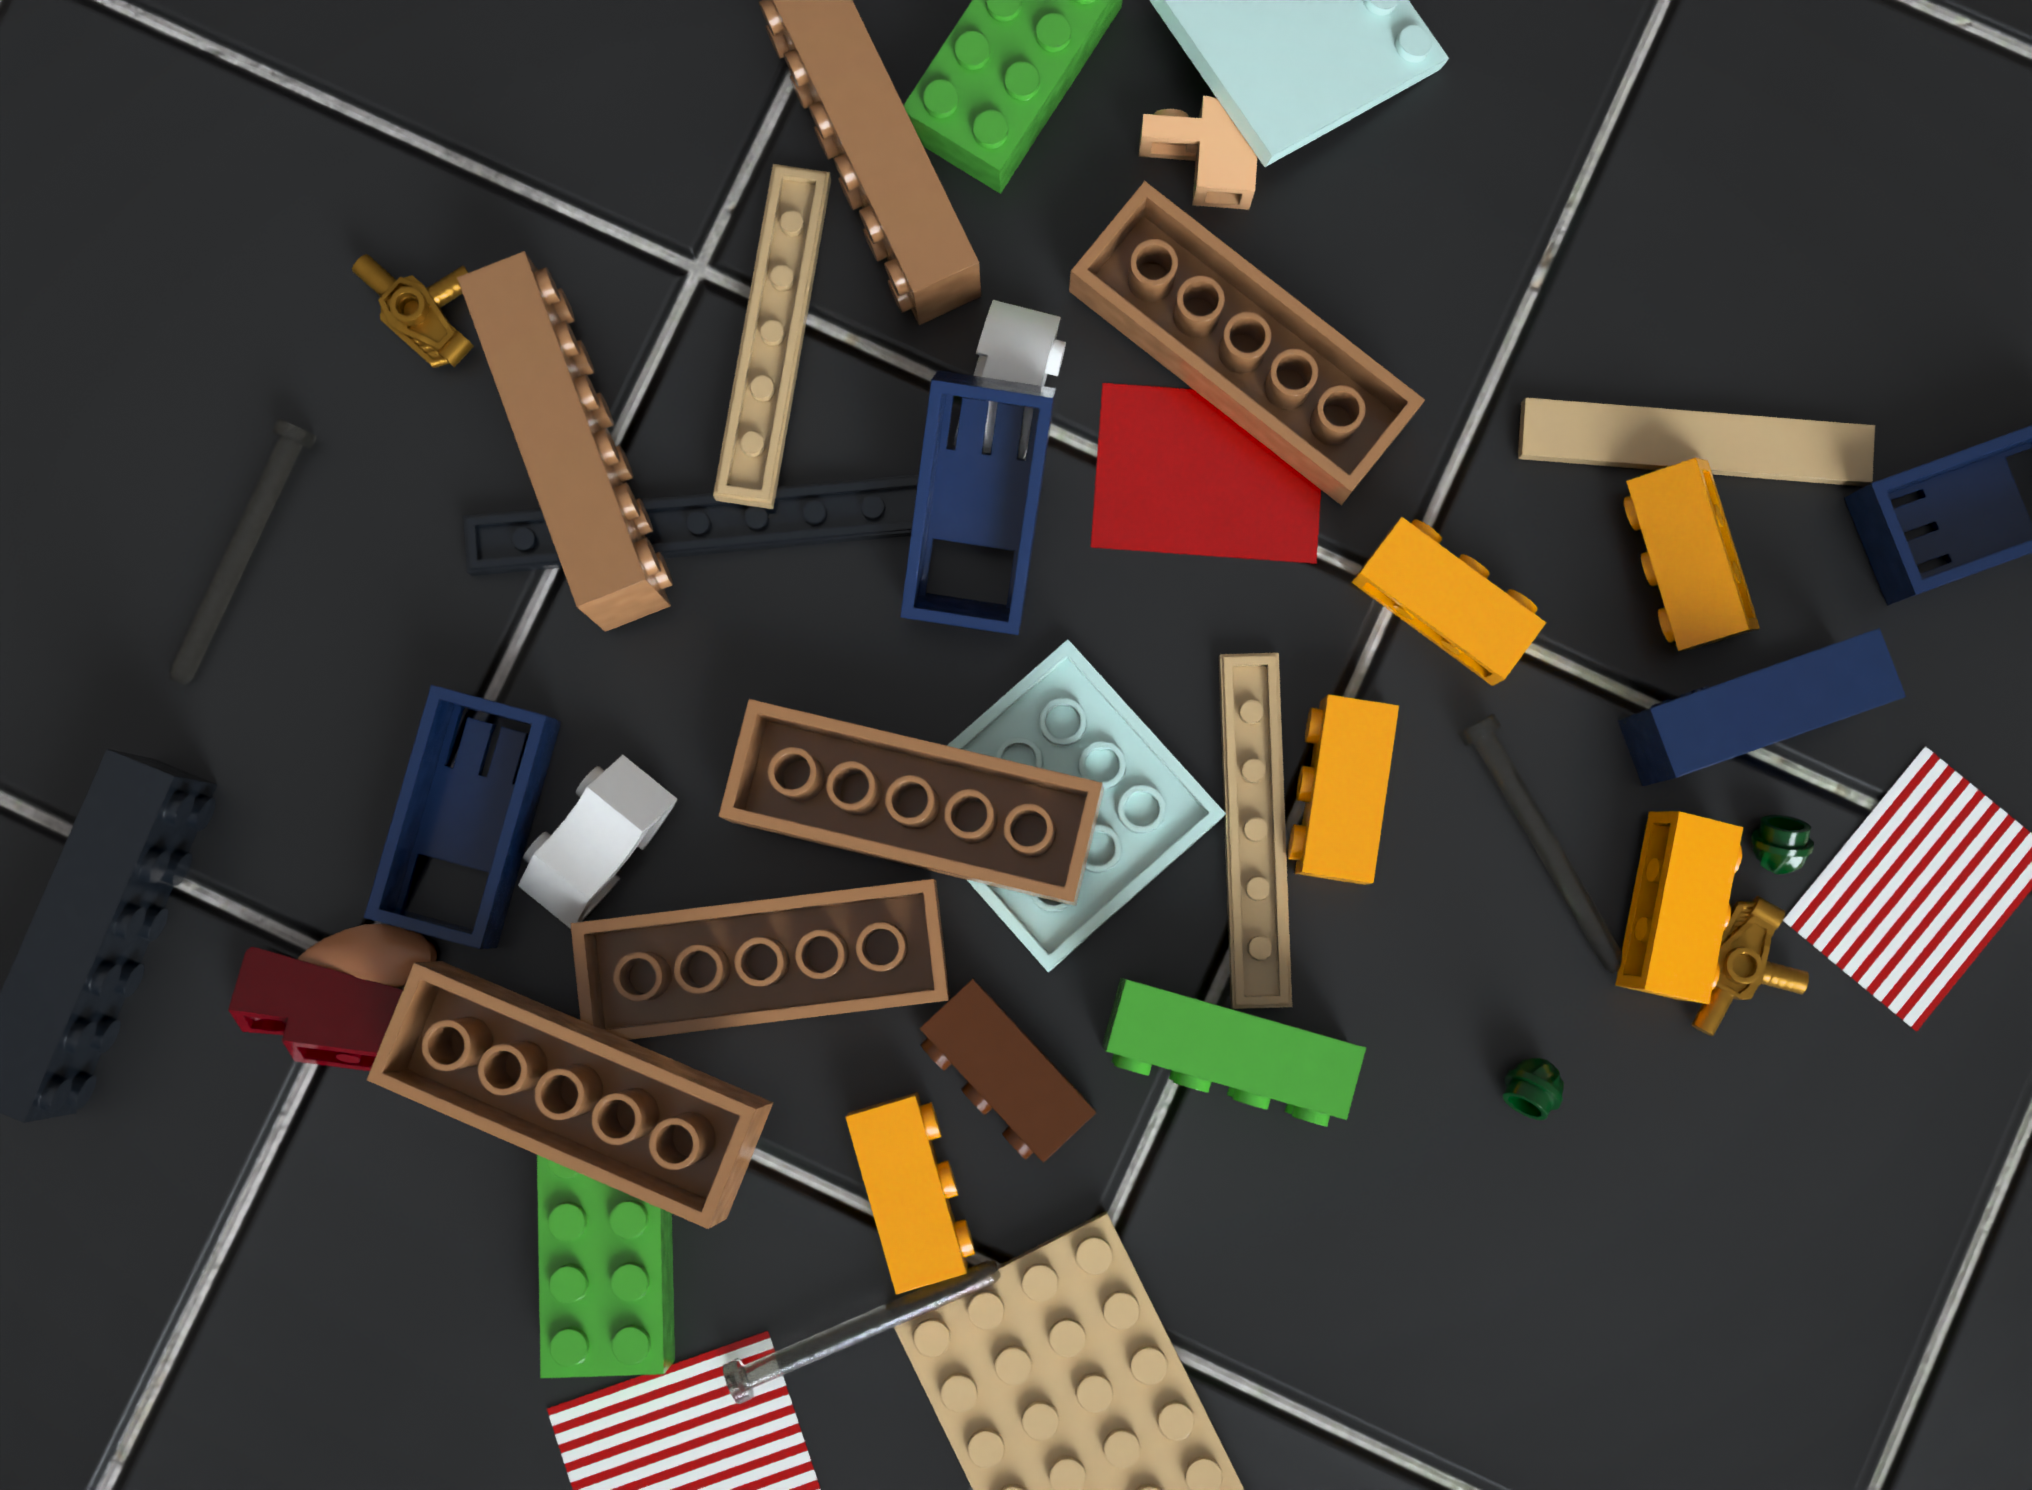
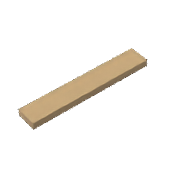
M773 164L713 496L716 501L767 509L774 508L830 191V172Z
M1525 398L1521 402L1518 459L1660 470L1696 457L1708 460L1712 475L1865 487L1873 482L1875 425Z
M1279 653L1220 654L1218 662L1224 812L1226 813L1224 816L1231 1008L1292 1007Z

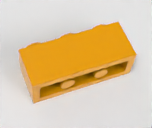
M1695 457L1626 481L1631 496L1624 498L1625 511L1632 528L1635 531L1641 529L1647 552L1641 553L1642 567L1649 584L1652 587L1658 585L1665 607L1658 610V617L1666 640L1669 643L1675 641L1678 651L1692 650L1760 629L1708 460Z
M1401 517L1351 583L1491 686L1505 680L1547 623L1535 614L1538 610L1537 606L1523 594L1513 589L1504 592L1487 579L1490 575L1489 571L1477 560L1465 554H1461L1458 558L1441 546L1442 537L1426 523L1417 519L1410 523Z
M1328 694L1320 701L1319 708H1310L1306 723L1305 742L1314 744L1311 767L1301 766L1296 791V800L1305 802L1302 825L1293 824L1288 844V859L1297 861L1295 874L1363 885L1374 883L1399 705Z
M1681 811L1649 812L1615 986L1676 1000L1703 1004L1710 1003L1712 990L1717 985L1720 974L1718 956L1722 935L1731 917L1729 899L1733 878L1742 860L1740 842L1743 827Z
M916 1092L849 1112L845 1118L896 1295L967 1274L968 1263L966 1257L974 1255L975 1248L966 1219L955 1222L949 1198L958 1196V1190L949 1160L938 1163L932 1140L940 1138L942 1135L932 1102L922 1105L919 1094Z

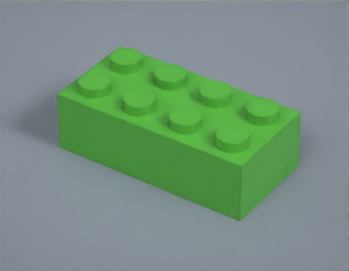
M972 0L903 105L923 147L1001 194L1122 8L1123 0Z
M1120 978L1102 1047L1106 1052L1113 1053L1111 1063H1114L1116 1067L1149 1076L1152 1065L1171 1070L1169 1079L1173 1080V1083L1207 1093L1209 1092L1211 1082L1229 1087L1227 1096L1232 1097V1100L1268 1110L1271 1099L1287 1103L1284 1112L1292 1114V1117L1325 1127L1328 1126L1330 1116L1347 1120L1366 1047L1124 978Z
M537 1155L540 1379L664 1374L675 1361L672 1213Z

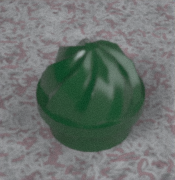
M1784 815L1764 816L1761 819L1760 829L1752 833L1751 839L1755 857L1760 861V865L1777 875L1791 873L1802 868L1814 848V842L1809 838L1811 826L1805 821Z
M1542 1058L1522 1060L1513 1070H1509L1504 1078L1507 1088L1503 1093V1100L1512 1109L1526 1117L1535 1120H1545L1550 1111L1558 1109L1563 1101L1564 1081L1560 1077L1559 1070L1548 1060Z

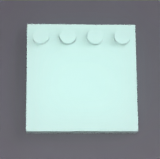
M1149 0L1264 167L1434 74L1449 59L1409 0Z
M1068 639L947 745L1103 783L1104 793L1076 906L967 880L1048 973L1226 815L1221 807Z

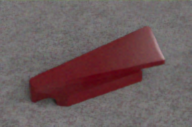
M251 947L245 952L228 1011L242 1032L283 1035L282 1042L295 1062L370 1071L403 990Z

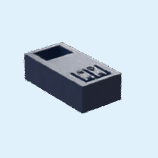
M939 370L931 379L901 618L1019 635L1023 619L1056 388ZM954 396L962 397L956 448H951L947 446ZM994 401L998 402L992 448L991 453H984L983 445L989 402ZM1025 406L1033 407L1026 459L1018 458ZM933 539L1014 551L1007 605L926 593Z
M2032 425L1873 482L1844 498L1887 606L2032 553V522L2006 460V457L2032 448ZM1917 491L1919 492L1921 499L1893 508L1892 500ZM1931 523L1933 532L1908 541L1906 540L1904 533ZM1942 556L1945 557L1947 564L1923 573L1919 572L1917 565Z
M1878 628L1710 688L1707 685L1680 695L1678 699L1664 700L1661 703L1652 705L1647 710L1620 719L1618 723L1641 784L1646 786L1692 773L1905 698L1906 695L1882 632Z
M431 685L364 918L477 949L497 948L561 721L539 713ZM464 707L531 725L529 734L501 726L487 777L481 776L495 725L467 717L453 768L447 767ZM420 855L489 873L473 929L404 911Z

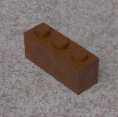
M974 978L919 1028L927 1037L920 1044L923 1050L943 1071L952 1064L968 1081L961 1088L962 1092L984 1115L992 1108L1009 1125L1002 1132V1135L1025 1160L1034 1153L1044 1163L1097 1113L1086 1098Z

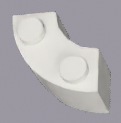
M993 300L977 347L976 354L979 355L973 376L1044 386L1048 374L1058 376L1065 352L1066 342L1056 339L1061 317ZM994 401L989 402L983 445L984 453H991L998 405V402ZM1025 406L1018 458L1025 459L1027 453L1033 407ZM958 426L956 430L953 448H956Z
M624 755L619 757L605 771L599 766L595 767L578 786L576 794L580 799L566 819L552 835L548 832L542 833L530 845L523 856V860L528 863V866L518 886L570 929V923L582 922L621 878L616 873L625 864L637 846L642 850L646 848L678 800Z

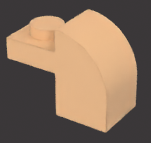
M1203 95L1199 118L1189 117L1186 112L1177 109L1158 110L1154 115L1143 114L1139 157L1196 161L1193 205L1250 209L1256 191L1258 157L1217 98Z

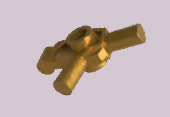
M368 254L362 255L354 263L352 271L380 296L378 299L381 306L380 320L433 368L449 363L455 367L474 347L467 338L449 323L441 310V307L463 294L457 277L469 273L464 265L426 288L413 275L404 278L399 277L396 280Z
M1756 896L1752 901H1737L1734 904L1729 924L1722 935L1718 956L1720 967L1717 985L1712 990L1710 1003H1702L1691 1024L1694 1028L1707 1035L1714 1036L1733 999H1752L1755 991L1761 984L1801 995L1804 994L1809 982V973L1807 971L1767 961L1771 938L1784 919V910L1759 896Z

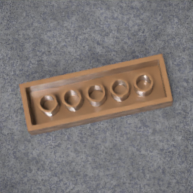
M853 0L759 1V6L767 22L765 28L778 57L780 59L785 58L791 72L789 77L802 107L804 109L809 107L816 124L814 130L827 159H834L840 174L838 178L851 209L863 208L859 210V214L865 226L863 232L877 262L884 258L888 260V262L884 263L890 278L887 282L900 311L903 313L911 309L918 324L921 325L981 297L980 266L977 256Z
M1146 181L1143 182L1070 272V293L1341 506L1425 401L1424 398Z
M525 251L457 277L576 607L605 632L670 607L671 605L665 588L673 585L669 569L660 552L655 553L649 539L645 537V534L653 532V527L643 502L640 498L635 500L627 482L625 483V481L633 478V473L620 445L615 446L607 429L614 426V422L604 397L600 392L596 394L588 375L595 373L583 342L581 340L576 341L569 323L575 321V317L563 289H557L548 268L545 267L538 270Z
M749 699L719 817L731 823L1076 906L1104 787L1102 782Z
M935 879L570 923L580 1020L626 1040L950 1000L937 881Z
M443 961L413 964L367 1077L369 1082L706 1229L727 1219L774 1103Z

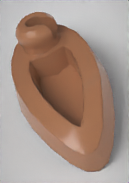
M364 924L345 929L321 940L302 953L298 960L350 974L360 979L399 988L406 984L413 964L436 961L437 950L431 941L418 932L387 924Z

